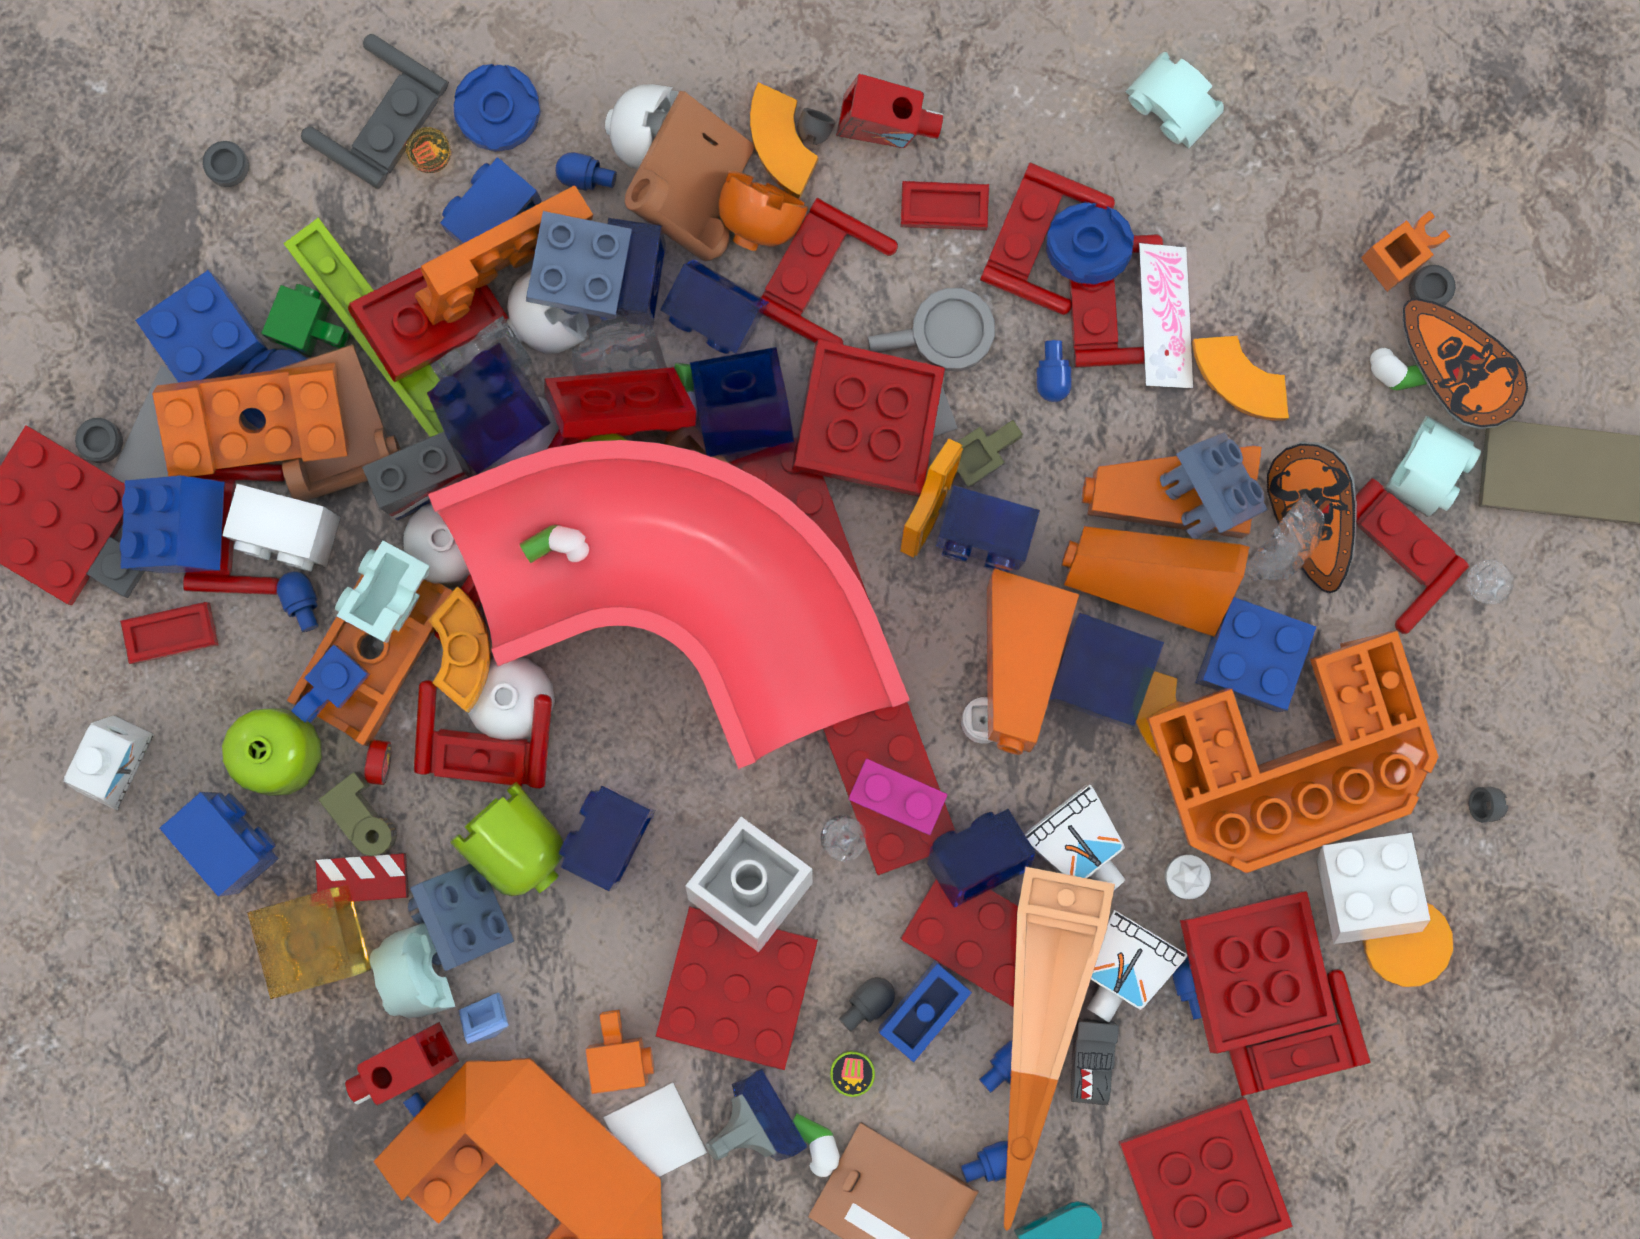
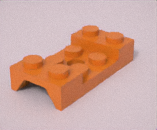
M574 185L421 265L420 269L428 287L416 292L415 298L432 325L444 319L447 323L460 319L470 310L469 306H471L475 288L483 287L492 282L498 276V271L509 265H512L513 268H518L534 258L543 211L591 221L593 213L576 186Z
M335 363L157 385L152 393L168 477L214 474L216 469L302 458L303 462L348 456L349 442L343 427ZM256 408L264 414L266 424L257 430L249 429L242 423L241 413L245 409Z
M364 575L360 576L353 589H356ZM423 579L416 591L420 597L409 617L399 631L393 629L389 642H383V651L375 659L365 658L360 650L362 640L370 634L336 617L287 701L296 705L314 688L304 678L333 644L339 646L370 675L341 708H337L329 701L317 717L343 731L358 743L369 746L392 709L389 706L435 631V628L428 620L453 591L440 583H432Z

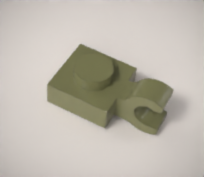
M1014 420L988 437L982 428L978 427L957 441L962 444L963 448L957 473L967 488H970L1005 464L998 452L1021 439L1023 435Z

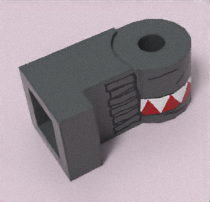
M1078 1018L1073 1033L1071 1102L1097 1105L1109 1104L1115 1047L1118 1042L1119 1025L1115 1022Z

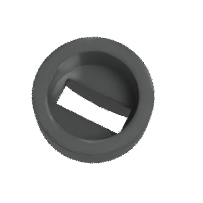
M804 108L798 121V134L803 141L806 140L808 134L814 136L813 145L821 144L830 136L835 120L820 111Z
M1478 787L1474 789L1469 798V810L1472 817L1481 823L1500 820L1506 815L1509 808L1506 805L1505 798L1507 796L1503 791L1495 787ZM1486 802L1491 803V809L1487 810Z

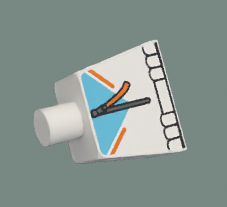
M110 716L91 723L64 776V782L75 791L118 810L154 734L117 716Z
M1090 784L1083 786L1020 836L1028 846L1058 873L1082 878L1090 877L1092 880L1115 884L1114 890L1126 880L1111 862V859L1119 854L1125 846Z
M1111 909L1107 931L1091 980L1100 986L1087 1009L1108 1022L1111 1021L1123 1000L1140 1010L1143 1009L1182 964L1187 954Z

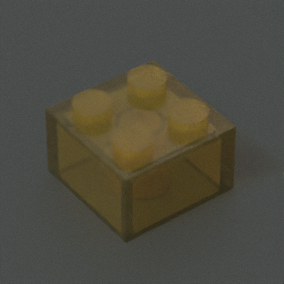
M348 884L247 912L270 999L349 978L371 970Z

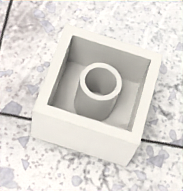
M237 484L222 536L235 541L233 549L244 552L246 555L270 560L271 553L278 554L277 561L286 563V565L312 572L314 564L327 567L340 516L323 506Z
M740 817L685 886L690 902L759 952L812 885L813 876L811 867L743 817Z
M1412 833L1322 846L1316 859L1333 944L1417 933L1424 930L1430 921V915Z

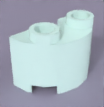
M1163 52L1125 92L1130 95L1128 100L1131 105L1141 114L1148 115L1150 112H1153L1162 119L1164 123L1160 128L1168 139L1176 144L1182 142L1189 149L1223 113L1224 105L1223 102L1215 101L1207 94L1212 85L1197 69L1182 58L1177 64H1174L1169 60L1168 53Z
M1425 416L1411 441L1407 454L1397 466L1385 490L1429 517L1439 507L1447 511L1460 491V488L1455 486V483L1462 471L1470 472L1477 462L1481 450L1473 446L1474 442Z
M382 540L376 551L370 549L364 556L358 572L364 576L356 589L347 587L339 597L335 606V610L339 612L337 617L388 643L393 629L397 631L401 629L418 601L420 595L416 591L423 579L428 577L430 566Z
M425 923L395 932L384 939L380 947L375 948L370 954L369 961L374 972L375 986L383 1000V1007L389 1015L416 1018L455 1007L447 978L438 976L432 968V957L437 951Z

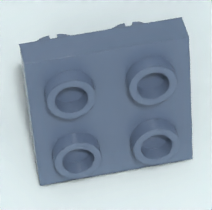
M543 211L526 302L560 308L570 315L585 313L615 319L632 229Z
M1225 432L1193 444L1177 453L1176 455L1181 465L1160 476L1162 487L1172 484L1177 480L1179 481L1177 485L1165 491L1169 498L1176 500L1181 495L1195 488L1203 504L1183 513L1181 517L1184 526L1200 519L1201 522L1186 530L1194 539H1198L1215 527L1221 534L1268 510L1263 502L1264 493L1256 480L1250 478L1242 464L1243 456L1240 448L1233 440L1228 438Z
M471 864L410 887L414 897L409 900V912L417 908L420 911L411 917L418 924L425 923L437 951L432 957V963L442 965L444 971L514 942L491 884Z

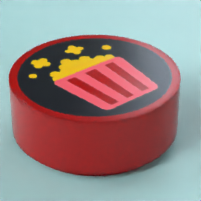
M374 739L370 743L365 762V780L367 783L385 785L391 763V742Z

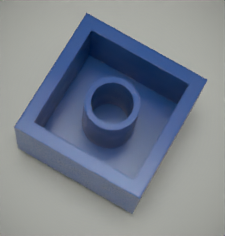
M209 270L135 320L178 383L233 376L242 370L251 358L265 350H269L225 286Z
M181 475L125 480V492L122 498L124 509L123 530L120 541L121 569L156 573L220 571L224 482Z
M1234 597L1215 637L1211 636L1195 683L1216 691L1230 688L1233 690L1236 698L1277 713L1287 711L1316 626Z
M200 792L159 829L218 897L239 894L279 859L272 851L276 845L260 827L253 829L243 818L247 813L246 809L232 794L229 793L224 796L223 793Z

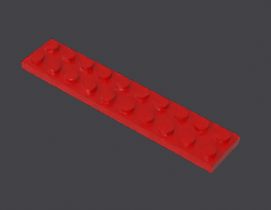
M797 437L729 462L731 465L768 484L791 500L811 518L842 553L867 595L824 477L792 469ZM908 702L895 707L870 711L823 728L848 798L865 759H869L940 791ZM850 801L877 875L961 845L945 802L931 835H928Z

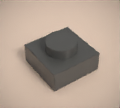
M109 537L88 570L87 575L121 596L129 598L145 571L121 569L120 542L115 538Z

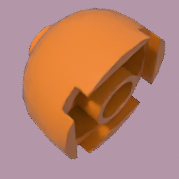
M729 171L719 198V215L724 226L735 233L732 241L746 249L756 251L759 245L774 247L784 244L793 237L804 219L808 206H804L805 203L799 198L770 183H766L765 186L752 182L754 177Z

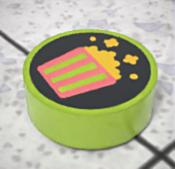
M850 1050L841 1053L835 1058L831 1065L830 1077L833 1086L839 1093L849 1097H856L866 1093L871 1088L875 1078V1070L868 1056L862 1052Z

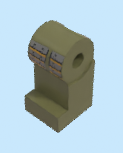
M353 772L318 800L357 850L368 856L381 855L394 846L397 838L396 829L390 820L378 816L361 794L370 784L367 783L361 772Z

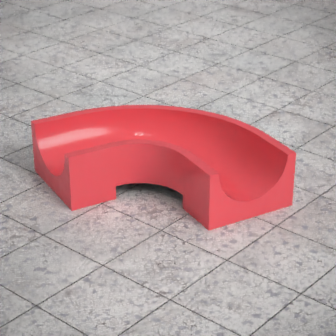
M627 440L581 442L549 448L512 460L428 494L434 511L441 516L450 530L470 572L488 622L492 639L491 651L497 666L595 628L631 626L656 633L676 645L696 667L705 684L738 769L755 763L764 755L792 741L833 724L870 711L895 707L910 701L876 614L860 581L839 549L821 528L791 500L757 477L727 462L693 450L660 443ZM560 525L579 530L586 537L585 543L589 546V553L583 560L571 562L565 553L551 551L530 563L522 551L520 543L549 526Z

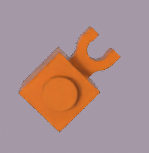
M1431 211L1424 214L1415 223L1414 227L1406 220L1374 244L1361 257L1387 292L1425 264L1434 255L1430 249L1438 247L1451 237L1446 230L1437 237H1430L1426 234L1425 225L1435 218Z
M620 1009L602 1012L599 1016L604 1043L589 1045L586 1048L592 1094L646 1086L648 1083L647 1075L655 1073L651 1047L643 1048L642 1037L623 1040Z

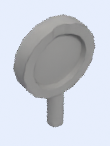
M945 288L932 293L920 304L913 320V329L868 336L869 349L873 352H882L916 346L918 353L928 364L944 367L945 371H963L976 366L988 354L995 337V320L989 306L977 294L963 288Z

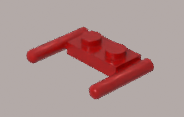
M1030 162L980 281L1061 315H1066L1072 308L1070 299L1027 281L1063 195L1081 203H1096V207L1105 210L1107 206L1112 209L1114 208L1115 199L1110 195Z
M816 198L754 310L813 343L821 339L843 344L841 337L801 315L813 297L847 234L887 256H892L896 253L898 243L889 236Z
M1158 234L1134 235L1132 253H1140L1139 243L1163 245V239ZM1114 278L1098 284L1077 283L1069 279L1075 368L1145 364L1144 347L1118 348ZM1167 349L1165 350L1166 356L1169 355V351Z
M252 464L216 469L214 474L193 476L194 478L224 482L222 535L236 489V480L285 481L282 464ZM222 536L220 571L185 572L183 588L184 591L277 595L279 578L230 576V572H232L234 541Z
M1371 478L1356 495L1357 527L1421 585L1426 586L1425 590L1395 621L1396 630L1402 634H1408L1469 568V564L1462 557L1456 555L1455 551L1395 496L1390 492L1388 493L1377 480Z
M425 680L419 684L414 757L415 773L421 775L434 773V776L504 785H512L517 782L521 787L523 784L532 788L545 787L552 707L550 696L539 694L534 698L531 742H528V739L502 740L480 733L446 729L434 731L437 687L431 680Z
M1334 969L1327 974L1341 1024L1248 1048L1245 1046L1229 1050L1241 1096L1371 1063L1346 977L1342 970Z

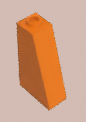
M1240 447L1243 456L1242 464L1250 478L1257 481L1262 447ZM1177 456L1099 466L1093 472V478L1085 477L1082 492V503L1089 504L1087 513L1089 516L1188 530L1201 522L1198 519L1184 526L1181 517L1183 513L1191 511L1203 504L1195 488L1181 495L1176 500L1169 498L1165 491L1179 483L1178 480L1162 487L1160 476L1181 465ZM1252 519L1221 534L1216 527L1206 533L1242 539L1250 534Z
M1084 526L1078 542L1069 541L1061 565L1068 567L1065 586L1215 637L1244 577L1250 547L1242 544Z
M994 568L987 585L988 740L998 742L997 748L1002 751L1021 755L1023 750L1031 752L1037 743L1079 594Z

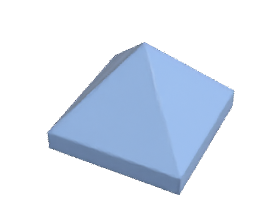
M499 992L458 1010L467 1044L495 1038L509 1026L503 1000Z

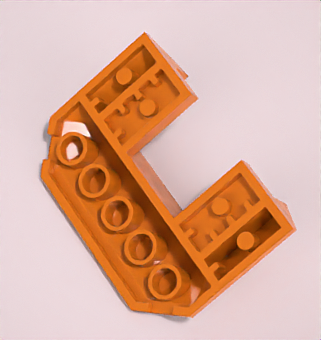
M1394 630L1340 643V649L1311 658L1310 661L1335 738L1257 765L1233 690L1230 688L1186 703L1176 701L1147 717L1188 845L1236 869L1249 873L1412 814L1419 799L1417 794L1427 773L1432 772L1439 756L1398 631Z
M516 1058L502 1061H466L373 1161L401 1201L408 1196L438 1224L490 1168L497 1163L560 1221L545 1239H663L661 1178L531 1058Z

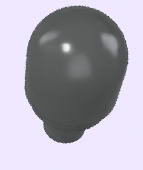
M881 977L867 980L852 994L853 997L849 1000L852 1007L839 1020L850 1032L864 1019L868 1023H871L874 1019L877 1020L894 1002L895 991L892 984Z

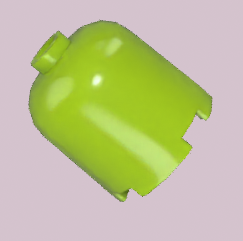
M283 708L256 709L238 717L227 730L222 744L223 763L230 777L244 789L269 796L290 795L304 788L309 783V779L315 774L317 765L322 758L321 740L314 726L308 721L304 723L292 711ZM257 742H263L265 746L260 747ZM252 748L256 750L255 756L252 753Z
M515 782L507 789L511 795L508 800L504 797L499 800L495 798L464 826L470 833L465 839L460 834H457L450 841L453 847L496 890L503 895L512 897L523 895L533 888L538 893H541L559 877V874L554 869L562 860L564 852V842L559 831L523 788Z

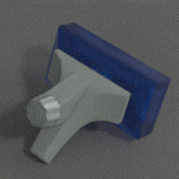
M762 1069L747 1074L732 1084L734 1097L731 1099V1118L723 1130L706 1143L709 1154L717 1161L728 1156L729 1151L738 1148L753 1149L764 1157L770 1156L776 1161L794 1157L807 1148L805 1141Z

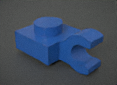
M333 644L304 678L314 688L291 711L304 723L307 721L311 723L329 701L337 708H341L368 678L370 673L339 646Z

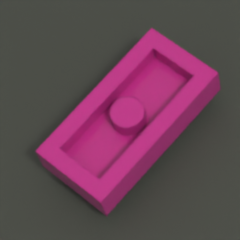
M865 759L848 800L931 835L948 794L869 759Z

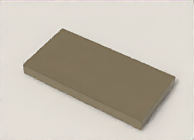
M1508 421L1495 428H1486L1478 506L1640 525V436Z

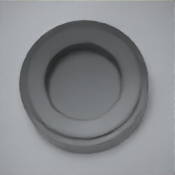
M216 142L206 150L203 156L202 163L206 175L219 186H236L248 174V157L233 142Z
M1428 265L1421 268L1414 274L1409 283L1411 299L1419 298L1433 301L1443 306L1453 298L1456 289L1453 275L1446 268L1439 265Z
M92 418L85 421L78 428L75 443L79 453L86 459L96 463H106L116 458L123 446V436L120 429L114 423L103 418Z

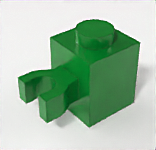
M296 284L294 290L280 285L261 332L270 342L298 351L309 357L313 353L317 340L339 349L345 347L350 338V333H347L345 328L325 322L330 309L322 300H319L321 293L301 284Z

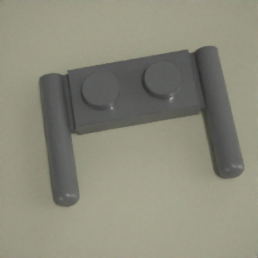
M369 34L363 40V47L402 72V75L399 74L352 144L353 148L351 151L311 126L302 130L301 140L376 189H379L384 184L387 174L392 172L438 103V98L446 91L449 82L378 36Z

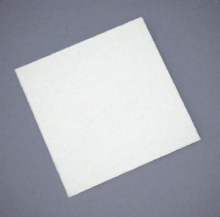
M674 1083L603 1117L610 1132L659 1177L707 1153Z

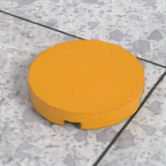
M1427 903L1430 921L1422 932L1363 940L1367 962L1370 968L1383 980L1402 987L1422 986L1435 980L1447 968L1453 952V933L1445 916L1433 905Z

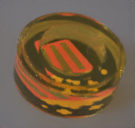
M423 127L414 131L407 140L406 153L408 159L417 170L424 173H436L448 164L451 158V146L446 136L440 130L432 127Z

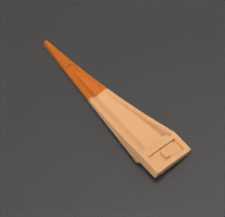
M1025 867L1017 911L1011 1084L1004 1228L1006 1231L1012 1226L1107 931L1115 888L1113 883Z

